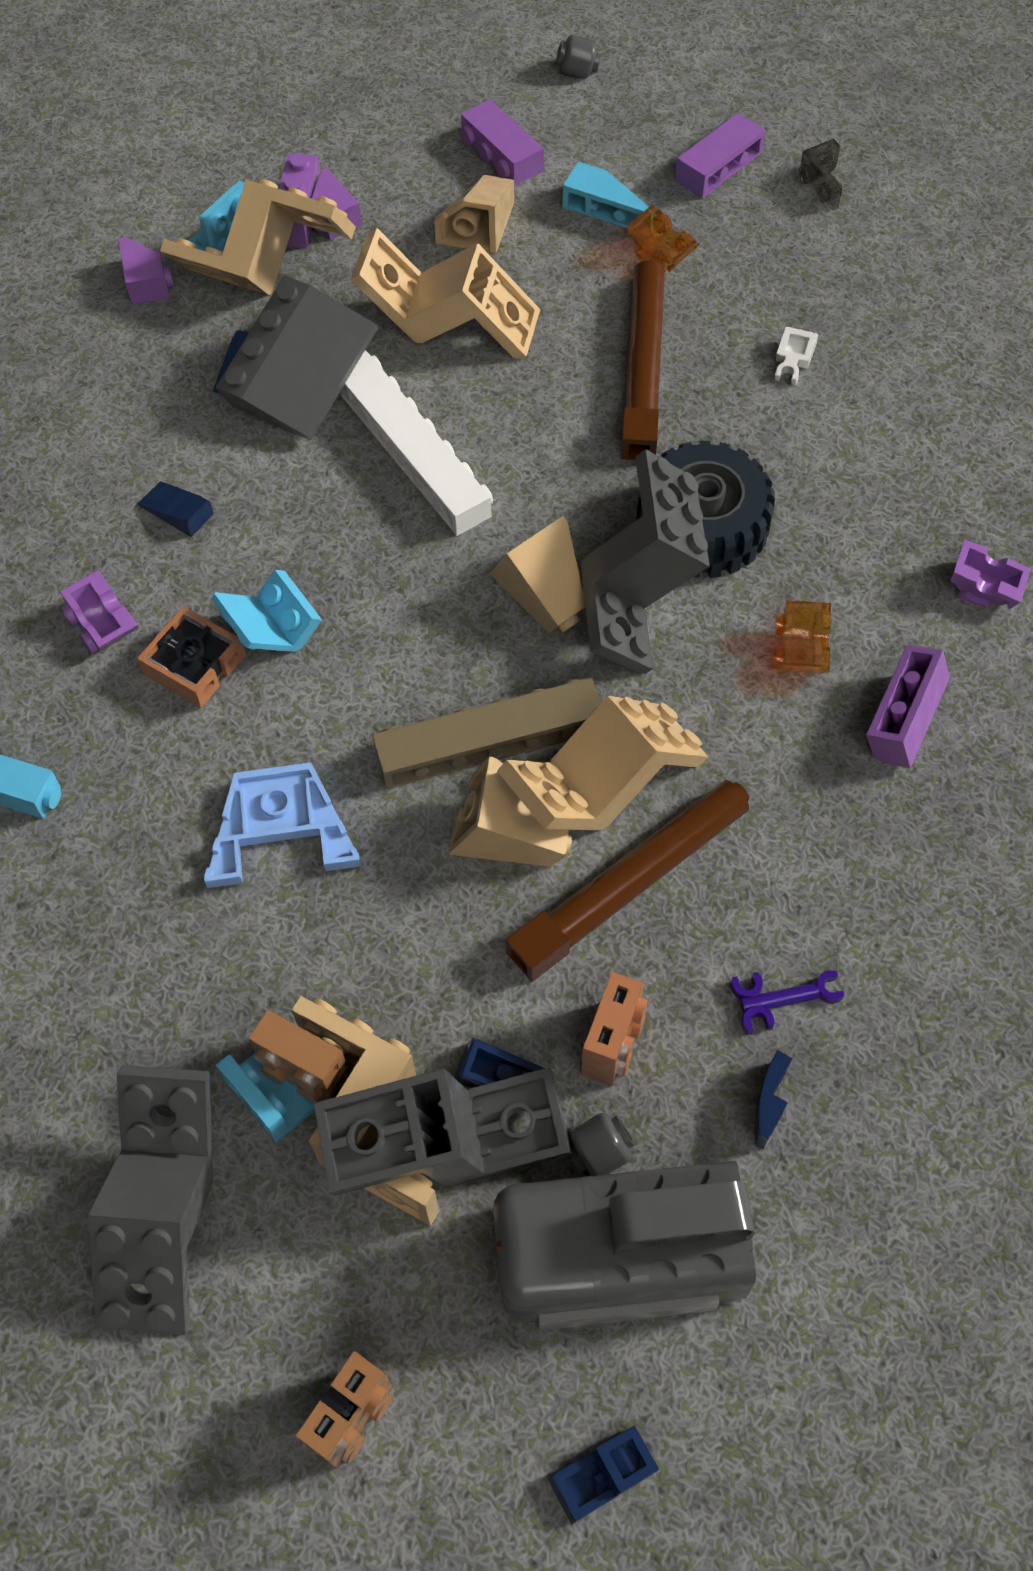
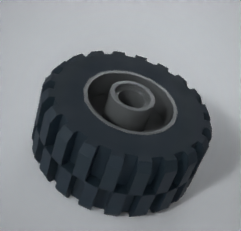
M700 441L696 445L687 442L679 445L677 450L672 447L661 454V457L682 471L692 474L698 483V497L700 509L703 513L702 522L705 539L708 543L707 553L710 567L702 572L709 573L710 578L721 577L722 570L726 569L729 574L740 570L741 562L746 566L756 559V554L761 553L766 545L775 504V491L772 488V481L767 472H763V466L755 458L750 460L748 458L749 454L740 448L736 451L730 448V444L722 442L719 445L710 444V441ZM640 490L638 493L637 520L643 516ZM700 573L694 577L700 578Z

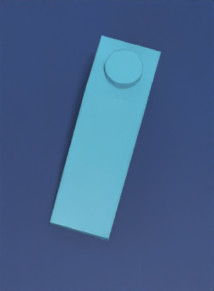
M582 162L576 164L563 184V208L646 235L649 233L651 208L607 170Z

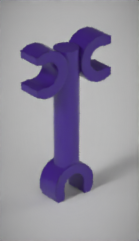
M829 970L823 972L816 983L762 994L760 992L763 980L758 972L752 975L754 987L750 990L743 989L740 986L737 976L732 977L731 990L735 997L740 999L744 1014L742 1018L743 1031L747 1035L752 1034L751 1019L753 1017L762 1018L765 1021L767 1030H772L774 1016L769 1010L772 1008L821 999L830 1004L840 1002L844 997L843 991L829 992L825 988L826 982H832L837 979V971Z

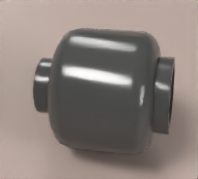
M570 35L566 41L561 40L556 65H560V71L564 75L586 79L591 74V71L597 72L601 54L596 53V43L593 40Z
M599 1113L571 1131L573 1147L571 1148L572 1155L569 1157L580 1173L588 1170L592 1176L607 1175L630 1161V1148L635 1146L618 1115L611 1118L606 1113Z

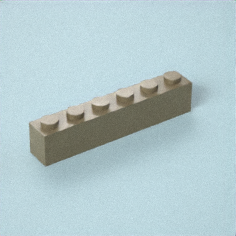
M592 677L583 680L572 679L560 686L548 689H534L525 695L510 699L499 698L487 705L475 708H461L452 714L437 718L426 717L414 724L402 727L392 726L385 728L379 733L372 734L376 756L386 789L481 765L489 756L499 760L567 742L601 703Z

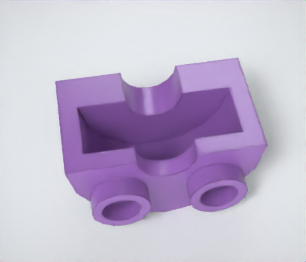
M965 539L950 580L960 590L958 597L963 601L986 608L989 607L990 603L996 605L1007 604L1008 609L1019 604L1022 600L1031 569L1009 558L999 561L993 560L987 554L988 549Z
M99 570L60 591L66 603L60 609L71 626L78 624L84 633L80 635V638L91 654L101 651L138 629L137 623L127 609L120 604L112 588Z

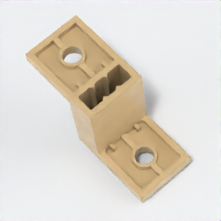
M246 179L223 252L212 247H206L205 251L196 249V244L182 238H177L176 242L164 239L160 252L186 270L270 295L277 279L294 222L352 239L356 227L347 218L348 214L336 207L337 203L329 198L318 196L317 200L308 198L305 192L296 188L289 187L288 191L278 189V185L265 179H259L258 183Z
M378 228L368 232L350 280L414 342L424 343L475 318L513 358L523 359L527 357L540 309L478 243L420 272Z
M607 695L550 762L506 760L497 772L544 829L603 830L612 823L664 764L698 767L708 756L700 748L702 745L700 739L688 729L684 730L676 721L678 719L677 714L664 703H650L647 700H632L629 697L620 698Z
M300 996L292 1008L297 1026L341 1049L345 1061L355 1066L336 1097L416 1076L413 1058L409 1054L410 1049L394 1038H388L385 1041L373 1035V1029L366 1023L356 1018H352L350 1022L336 1015L337 1011L333 1006L321 999L316 998L312 1002ZM373 1125L362 1128L357 1136L358 1147L361 1150L372 1148L377 1143L378 1130ZM317 1127L309 1142L319 1164L324 1166ZM420 1173L363 1188L429 1226L432 1225L439 1212L435 1190L431 1188L433 1183Z

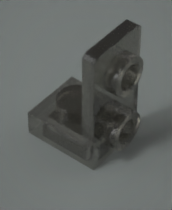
M834 138L804 150L799 168L801 181L804 184H809L816 191L819 201L822 203L826 202L833 211L839 208L843 189L842 185L831 174L837 166L841 147Z

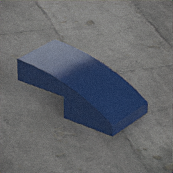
M779 1050L776 1051L770 1063L756 1106L755 1145L761 1149H764L788 1104L785 1100L774 1095L792 1061L791 1057Z
M634 1425L598 1446L588 1455L555 1473L548 1481L572 1525L653 1475L659 1468Z

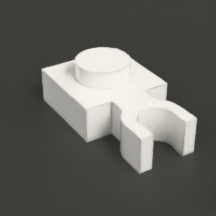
M790 327L785 328L776 353V362L781 364L776 370L775 380L780 381L782 374L790 373L793 375L791 384H797L799 378L798 367L808 369L817 344V333Z

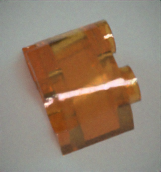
M653 204L628 224V237L633 236L638 248L634 253L639 260L656 261L668 272H671L692 254L700 244L684 230L681 233L674 231L671 228L672 222L669 216Z
M786 600L784 614L777 613L775 619V635L781 636V648H775L774 669L793 673L829 674L831 603Z

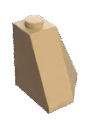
M483 175L436 216L434 220L436 243L466 249L478 243L486 252L496 254L514 205V180Z
M562 516L509 551L490 573L549 634L558 627L564 633L580 621L577 614L585 608L584 593L569 525L566 518Z
M489 756L474 772L470 781L469 788L475 791H472L467 797L464 808L460 807L457 812L449 855L551 867L562 857L564 858L570 850L572 837L568 835L569 830L544 829L497 772L503 763L497 758Z

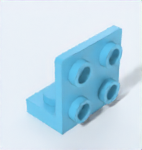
M240 180L236 182L200 215L201 229L188 240L196 244V249L205 251L206 247H212L223 252L245 184Z
M282 570L273 571L256 597L215 592L211 598L219 609L220 616L229 623L237 634L239 642L252 650L296 652L303 648L322 621L288 574Z
M255 1053L240 1065L229 1054L216 1064V1067L226 1084L276 1143L315 1111L314 1104L297 1093L298 1087L286 1080L282 1085L275 1083L263 1075L260 1071L262 1069L260 1063L254 1058Z

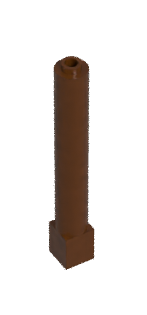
M652 260L639 262L633 269L621 456L623 460H635V456L645 449L656 455L665 270L660 263Z
M729 780L721 782L549 914L542 911L506 939L507 955L531 982L535 981L570 953L572 946L748 812L749 795L745 788L738 782L733 783Z

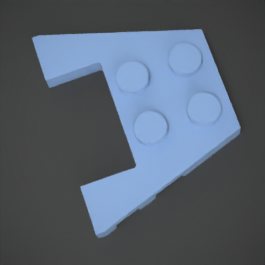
M311 762L234 773L222 813L223 822L218 837H215L212 848L213 856L209 868H206L204 881L207 888L243 883L241 846L321 835L325 871L361 866L359 854L349 839L347 831L334 810L331 800Z

